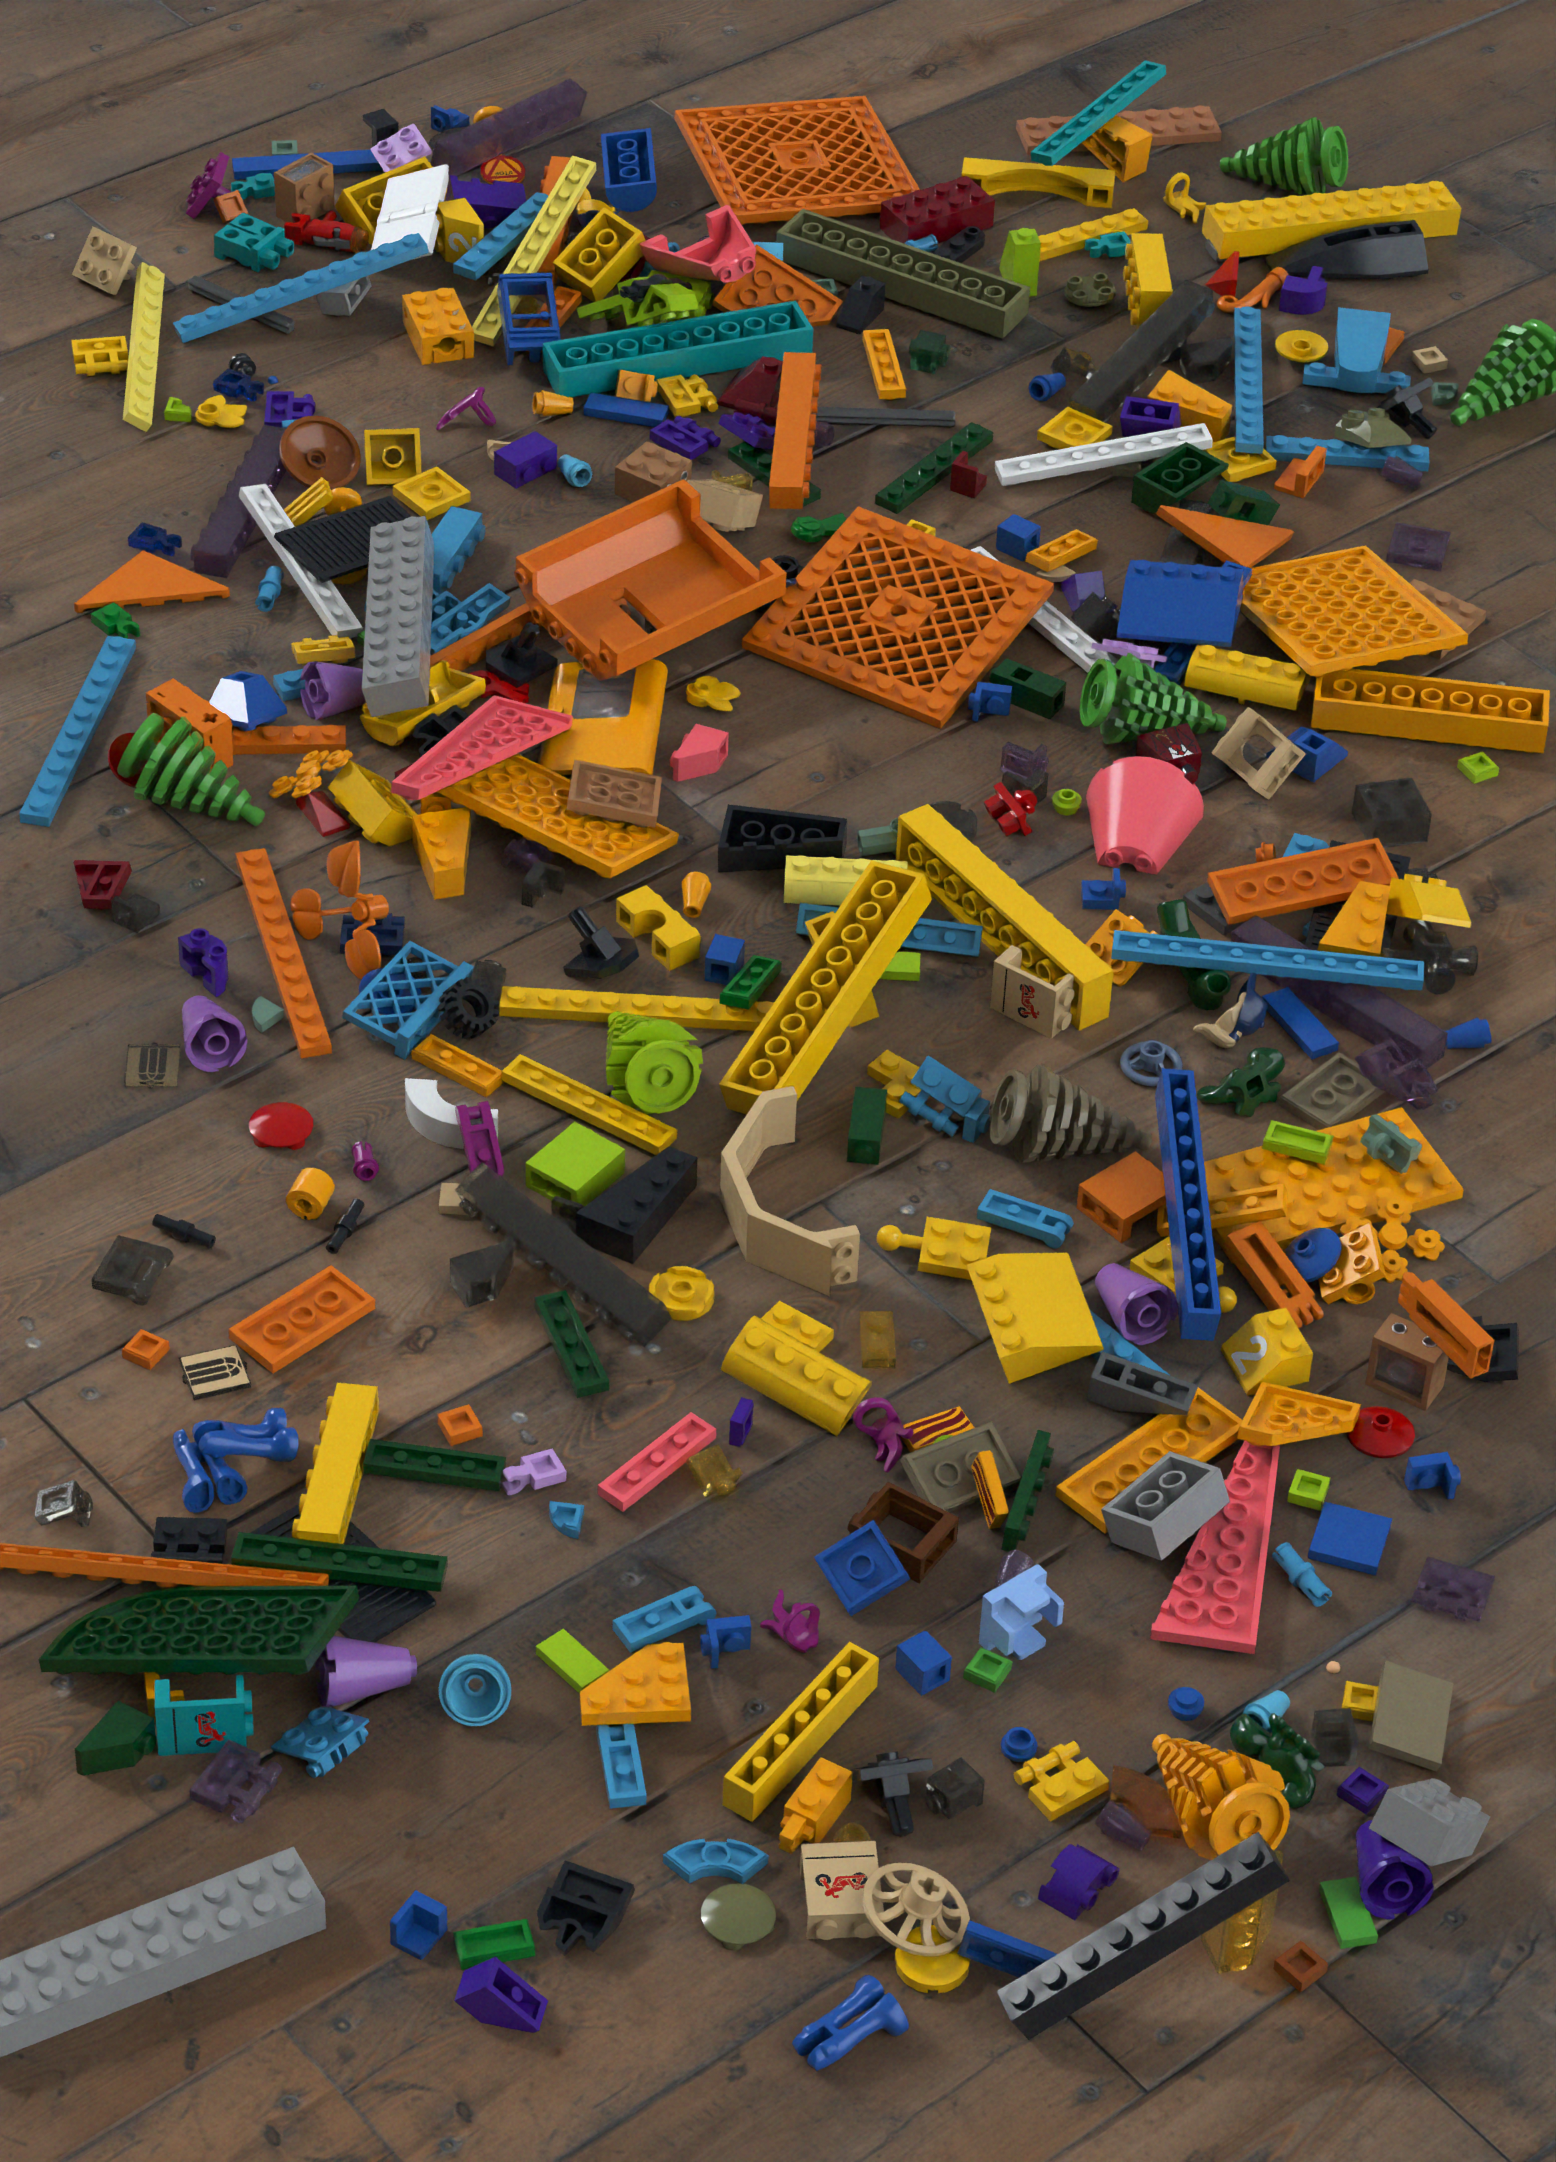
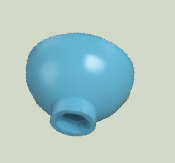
M468 1654L457 1658L445 1669L439 1682V1699L443 1709L453 1720L467 1726H483L497 1720L505 1712L511 1699L512 1688L508 1673L498 1661L483 1654ZM478 1678L482 1681L483 1685L478 1689H473L468 1683L471 1679Z

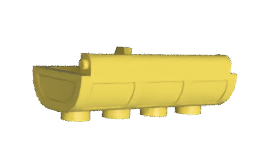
M786 855L784 903L840 906L871 860L864 858L845 859ZM872 860L907 869L908 866L907 861Z

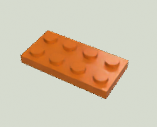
M330 1265L229 1328V1339L274 1374L376 1309L375 1299Z

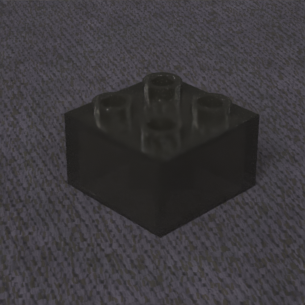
M1412 777L1370 782L1355 786L1352 814L1366 840L1379 838L1383 848L1428 842L1432 813Z

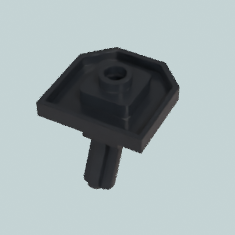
M1431 377L1413 387L1410 385L1402 389L1399 385L1386 393L1388 398L1380 402L1381 405L1376 407L1385 409V413L1388 411L1404 427L1411 424L1427 439L1431 438L1437 431V428L1421 414L1423 405L1417 394L1434 384Z
M529 622L524 626L520 635L486 650V670L518 688L557 667L558 659L535 646L534 643L540 635V626Z
M581 906L569 913L570 921L584 940L579 943L582 952L563 967L565 975L601 979L622 972L639 957L635 939L612 937L605 926L598 929Z
M898 1751L876 1754L877 1762L868 1763V1766L850 1769L853 1772L852 1781L875 1779L882 1809L887 1808L893 1834L904 1837L913 1833L914 1826L908 1805L910 1789L907 1773L933 1770L932 1758L909 1760L908 1757L899 1758Z

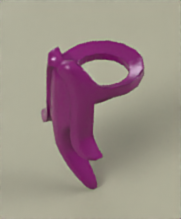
M477 387L473 393L450 408L442 416L436 429H441L469 406L472 407L486 425H495L496 419L490 408L483 401L485 389Z
M874 1397L863 1401L857 1406L853 1414V1421L858 1430L874 1438L878 1446L875 1460L882 1461L887 1459L884 1471L888 1473L901 1456L903 1449L901 1436L905 1439H910L914 1432L911 1428L904 1429L899 1416L888 1400ZM879 1407L886 1410L884 1418L877 1419L872 1426H866L862 1423V1417L869 1409Z
M779 1589L772 1608L775 1621L764 1620L760 1623V1627L774 1631L787 1645L801 1653H806L809 1648H815L818 1645L820 1610L813 1603L801 1605V1602H798L792 1606L791 1613L789 1614L783 1609L784 1593L782 1589ZM809 1610V1618H805L800 1612Z

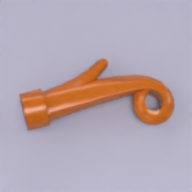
M1276 267L1242 299L1238 300L1234 296L1225 295L1217 300L1216 305L1222 312L1234 314V308L1252 307L1262 301V308L1266 309L1270 298L1276 291L1282 289L1286 276L1289 274L1282 267Z

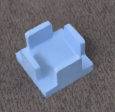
M1039 1564L983 1595L979 1644L984 1649L990 1651L997 1647L1005 1656L1012 1653L1018 1660H1022L1043 1648L1046 1644V1639L1032 1625L1041 1621L1042 1616L1054 1627L1062 1624L1064 1602L1047 1586V1572Z

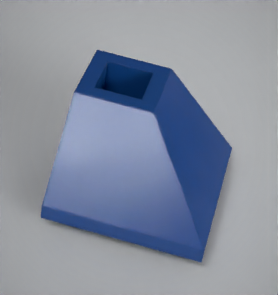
M244 671L221 678L209 702L221 712L226 713L231 718L232 725L238 726L239 730L242 731L254 730L259 724L272 723L276 721L277 717L287 714V707L265 677Z
M1299 727L1287 737L1306 753L1292 772L1313 783L1348 756V751L1309 728ZM1275 747L1266 753V758H1269L1275 751Z

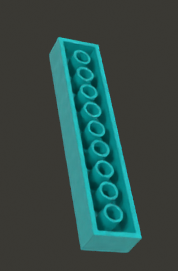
M790 301L543 343V371L556 394L573 398L590 393L598 394L604 391L615 390L619 370L655 375L654 381H656V379L682 375L686 378L693 374L701 376L745 368L762 356L773 357L783 361L784 352L813 353L814 329L798 303Z

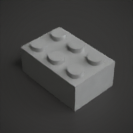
M1169 1451L1105 1505L1101 1511L1112 1543L1162 1561L1210 1518L1215 1516L1230 1500L1220 1468Z
M1431 1778L1430 1780L1418 1781L1388 1789L1369 1829L1426 1864L1435 1866L1471 1856L1490 1816L1481 1811L1482 1806L1476 1801L1467 1797L1460 1799L1450 1792L1451 1788L1446 1783Z

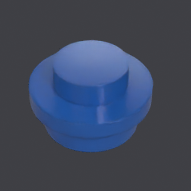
M1180 1687L1170 1693L1168 1706L1175 1718L1181 1721H1191L1196 1719L1203 1711L1204 1698L1199 1691L1193 1688Z
M1015 1727L1003 1736L1001 1751L1005 1757L1012 1761H1028L1037 1752V1741L1030 1730L1023 1727Z

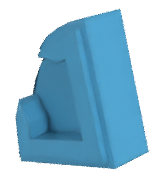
M550 1501L549 1516L553 1526L562 1534L578 1539L584 1516V1505Z

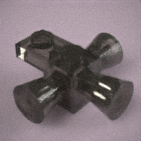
M1424 920L1413 921L1404 929L1403 938L1411 947L1410 950L1381 948L1380 957L1424 961L1426 988L1433 994H1444L1453 988L1456 982L1453 971L1473 976L1478 966V950L1475 945L1453 948L1446 932L1433 931L1431 924Z

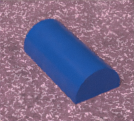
M651 128L601 134L605 190L609 202L615 208H620L626 212H635L646 208L653 202L657 193Z

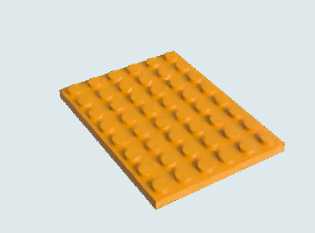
M1366 545L1251 568L1252 576L1243 588L1240 611L1307 674L1314 677H1321L1326 673L1334 671H1349L1353 667L1363 665L1374 666L1378 662L1387 660L1399 661L1404 659V657L1412 655H1428L1432 651L1441 649L1453 650L1456 646L1468 644V633Z

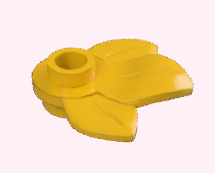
M217 395L208 398L198 406L195 418L197 422L204 426L218 425L225 428H235L244 424V419L242 418L246 414L247 405L226 404L223 395Z
M712 676L699 677L695 683L687 685L686 688L687 701L697 707L709 705L711 708L720 711H732L733 707L729 700L737 698L741 694L740 690L734 685L727 682H719L716 677Z

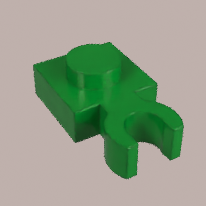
M111 603L91 613V622L108 636L114 633L127 639L128 633L136 637L140 636L139 625L133 622L131 615L116 603Z

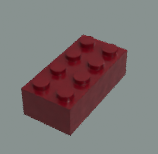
M968 176L959 177L949 182L939 183L926 189L916 190L912 193L896 196L881 202L880 229L892 240L904 244L908 240L912 239L915 241L930 234L936 237L938 243L945 242L969 226L978 227L980 230L993 227L995 200Z

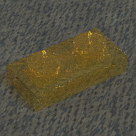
M859 1311L862 1368H896L893 1311Z

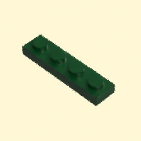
M746 441L728 449L729 460L769 487L772 455L762 448L753 447ZM809 482V498H804L803 507L821 498V489Z
M563 1290L534 1297V1307L576 1397L580 1398L609 1391V1379L567 1291Z
M1037 1430L1005 1526L1001 1548L1003 1551L1015 1553L1019 1540L1026 1541L1030 1527V1521L1026 1520L1027 1515L1033 1517L1035 1514L1038 1496H1034L1035 1491L1042 1492L1046 1478V1472L1042 1470L1043 1467L1050 1468L1054 1454V1448L1049 1447L1051 1437L1049 1432Z
M370 1439L363 1461V1473L492 1491H500L504 1476L503 1470L506 1468V1457L376 1439Z

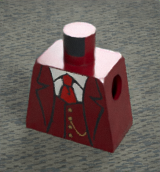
M1188 723L1137 736L1135 756L1151 757L1168 762L1185 773L1184 777L1191 784L1197 781L1198 774L1200 773L1202 752Z

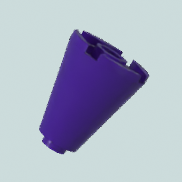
M1372 1820L1367 1821L1356 1832L1359 1887L1362 1902L1366 1909L1374 1916L1387 1920L1396 1919L1394 1914L1406 1912L1407 1916L1416 1913L1427 1904L1433 1894V1876L1430 1868L1425 1862L1369 1829Z

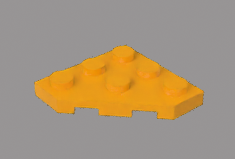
M1262 1382L1239 1426L1237 1439L1245 1440L1255 1446H1276L1351 1432L1358 1420L1361 1404Z
M663 1642L660 1644H647L581 1690L580 1711L582 1726L691 1721L684 1643Z

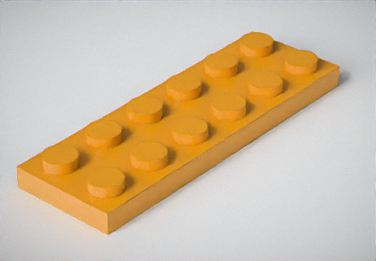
M1198 1388L1187 1415H1157L1057 1485L1055 1496L1106 1534L1108 1530L1101 1509L1164 1455L1171 1451L1205 1463L1238 1440V1430L1242 1419Z

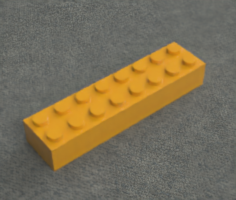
M1360 669L1326 673L1324 676L1316 677L1311 728L1374 734L1382 737H1401L1410 740H1428L1438 743L1490 747L1499 750L1508 749L1527 753H1544L1549 725L1550 690Z

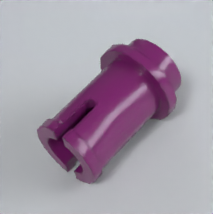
M362 1141L355 1143L351 1149L355 1162L353 1173L362 1181H370L378 1173L379 1165L373 1158L371 1144L365 1142V1150H363Z

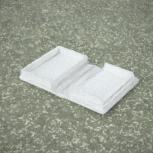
M447 164L388 179L371 250L378 248L381 244L398 241L406 235L419 233L427 243L429 253L417 258L432 255L440 224L437 220L436 211L438 203L444 202L449 181V166Z

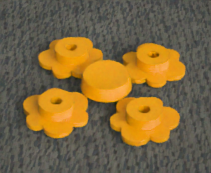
M318 750L312 751L303 758V762L296 770L297 777H280L272 784L273 789L268 794L272 798H277L283 793L292 790L293 786L296 785L297 787L294 788L292 793L293 798L307 795L311 790L318 788L322 784L321 776H317L321 771V767L323 771H333L335 768L345 765L349 761L348 759L353 756V753L349 750H337L331 754L328 750L321 753Z
M1391 1195L1390 1198H1379L1377 1201L1379 1209L1377 1216L1385 1220L1387 1224L1381 1228L1379 1233L1376 1230L1381 1244L1389 1249L1384 1254H1381L1386 1274L1384 1280L1388 1283L1394 1282L1395 1279L1402 1281L1403 1274L1408 1272L1406 1268L1408 1261L1403 1257H1399L1395 1250L1403 1248L1407 1243V1246L1414 1250L1413 1254L1415 1257H1424L1429 1261H1435L1439 1257V1252L1444 1250L1445 1245L1440 1241V1234L1435 1230L1425 1231L1417 1229L1414 1235L1409 1236L1407 1239V1231L1401 1225V1222L1405 1224L1410 1222V1213L1413 1209L1411 1203L1401 1200L1398 1195ZM1350 1216L1346 1219L1345 1225L1341 1226L1340 1232L1342 1235H1346L1368 1223L1372 1225V1223L1368 1219L1361 1220L1356 1216Z

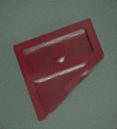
M75 860L73 863L84 908L113 909L132 872L130 862Z

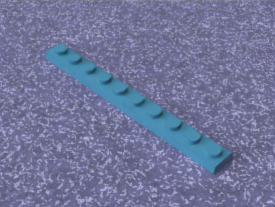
M419 233L406 235L398 241L381 244L378 248L368 252H359L346 260L332 262L327 267L307 271L304 275L294 279H285L275 286L258 289L255 293L245 297H236L223 305L209 307L204 312L184 316L179 321L173 322L175 332L182 343H186L429 253L427 243Z
M1252 307L1234 308L1235 452L1263 454L1264 446L1261 309H1254Z
M107 636L19 813L20 823L50 826L136 650V641L134 639Z
M1114 930L1111 959L1333 981L1343 984H1363L1373 987L1401 988L1404 990H1422L1424 982V961Z

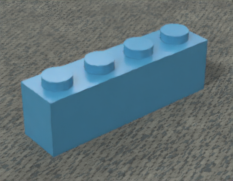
M451 506L433 531V589L439 594H442L447 588L452 586L454 577L462 571L467 558L473 555L475 546L484 539L486 527L482 522V513Z

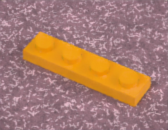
M889 329L863 330L862 340L878 398L886 400L906 398V387Z
M1284 1183L1208 1196L1212 1229L1281 1218L1287 1215V1189ZM1166 1203L1158 1208L1157 1231L1160 1237L1170 1236Z

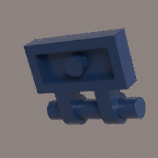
M388 913L386 918L375 920L376 925L370 926L366 930L375 935L381 955H396L403 948L405 916H393L392 913ZM343 915L340 954H345L346 942L354 939L353 931L365 923L354 919L352 915Z

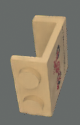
M1011 945L994 960L990 1008L1052 1039L1061 1030H1065L1072 1020L1070 1010L1071 1001L1074 997V976L1068 973L1054 986L1020 969L1022 950Z
M876 1841L801 1844L800 1876L801 1879H804L808 1913L807 1939L830 1940L833 1938H869L880 1936L866 1917L862 1905L864 1885L870 1875L879 1868ZM880 1879L874 1886L879 1891H881ZM872 1898L875 1912H884L883 1902Z

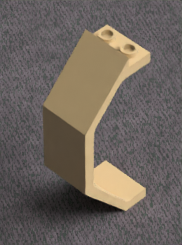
M793 1086L763 1091L721 1152L720 1202L746 1262L830 1296V1286L857 1281L860 1233L856 1225L813 1232L759 1208L746 1178L766 1148L794 1142L797 1099Z

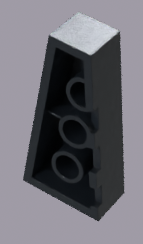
M728 804L718 845V873L785 869L786 855L844 858L847 844V819Z
M670 1146L576 1212V1242L634 1264L697 1186L698 1157Z

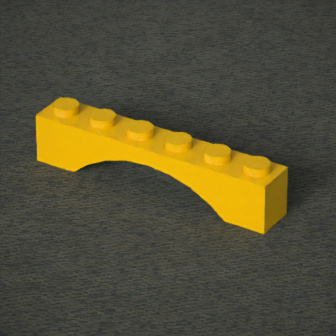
M964 157L961 177L968 176L990 196L1009 191H1041L1068 197L1085 206L1112 208L1115 170L1060 165L1045 166L1037 163Z

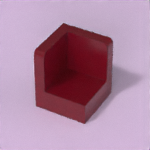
M962 451L952 463L950 491L975 499L986 486L987 475L980 474L978 468L969 466L968 452Z

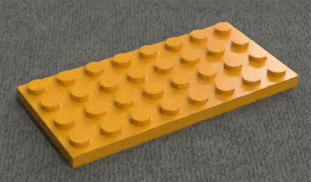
M519 754L508 757L436 792L450 798L453 803L464 805L474 810L477 815L488 817L498 822L503 828L512 829L522 834L527 840L536 841L546 846L551 852L560 853L570 858L577 865H583L596 871L599 876L604 878H612L676 845L679 833L657 822L655 827H637L630 822L620 820L608 821L601 816L591 814L578 815L571 810H566L571 780Z
M1402 1107L1382 1112L1378 1115L1387 1122L1392 1121L1396 1124L1400 1132L1409 1139L1414 1138L1422 1144L1418 1158L1415 1161H1411L1406 1173L1400 1174L1381 1158L1373 1159L1367 1154L1368 1148L1360 1143L1362 1136L1369 1127L1371 1116L1317 1130V1132L1334 1136L1325 1165L1262 1149V1146L1204 1162L1208 1196L1284 1183L1287 1189L1286 1217L1261 1221L1281 1249L1287 1248L1296 1237L1311 1229L1328 1228L1336 1234L1341 1233V1226L1345 1225L1346 1219L1350 1216H1356L1361 1220L1368 1219L1372 1224L1384 1221L1377 1216L1379 1210L1377 1201L1381 1197L1390 1198L1391 1195H1398L1401 1200L1410 1202L1413 1207L1412 1212L1461 1199L1464 1189ZM1255 1222L1212 1229L1213 1237L1231 1263L1234 1262L1222 1247L1227 1234Z

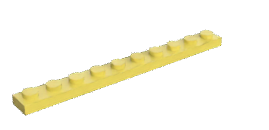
M576 156L571 157L503 274L537 273L596 172V162ZM498 283L472 326L474 341L490 346L495 345L503 331L497 294ZM523 295L509 296L511 314L514 313Z
M141 262L136 271L123 420L147 432L152 425L165 274L157 267Z

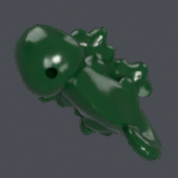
M1260 1047L1253 1049L1248 1054L1247 1064L1244 1067L1233 1069L1232 1072L1221 1079L1219 1086L1209 1085L1200 1088L1197 1091V1099L1202 1103L1208 1104L1236 1103V1114L1239 1116H1253L1255 1108L1259 1106L1260 1102L1266 1103L1268 1100L1276 1102L1277 1092L1280 1091L1281 1084L1270 1081L1276 1078L1285 1067L1283 1054L1273 1048Z
M1272 1713L1268 1719L1272 1735L1249 1715L1242 1714L1238 1716L1230 1729V1738L1234 1748L1240 1754L1250 1758L1258 1756L1260 1762L1268 1764L1272 1770L1280 1772L1285 1783V1789H1283L1282 1794L1289 1803V1807L1300 1808L1308 1804L1316 1788V1778L1310 1767L1317 1771L1325 1768L1318 1760L1321 1754L1308 1740L1297 1734L1282 1717L1277 1716L1275 1713Z

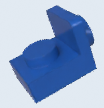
M436 105L431 107V129L451 137L470 125L469 116L456 109L449 108L445 110Z
M978 682L976 692H970L968 710H973L972 721L978 722L980 712L1009 716L1012 686Z
M1113 868L1112 881L1082 880V909L1119 910L1120 898H1125L1126 880L1120 879L1119 868Z
M1442 1452L1408 1457L1404 1481L1408 1490L1441 1486L1446 1498L1454 1499L1456 1487L1461 1483V1474L1459 1467L1453 1465L1449 1453Z
M746 1615L707 1619L706 1634L700 1635L702 1656L709 1657L711 1669L718 1668L719 1652H736L750 1649V1617Z

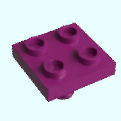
M220 152L215 159L210 158L204 167V174L202 176L197 175L190 186L192 191L186 199L188 203L186 214L193 219L196 218L211 197L215 198L231 192L221 185L229 157L224 153Z

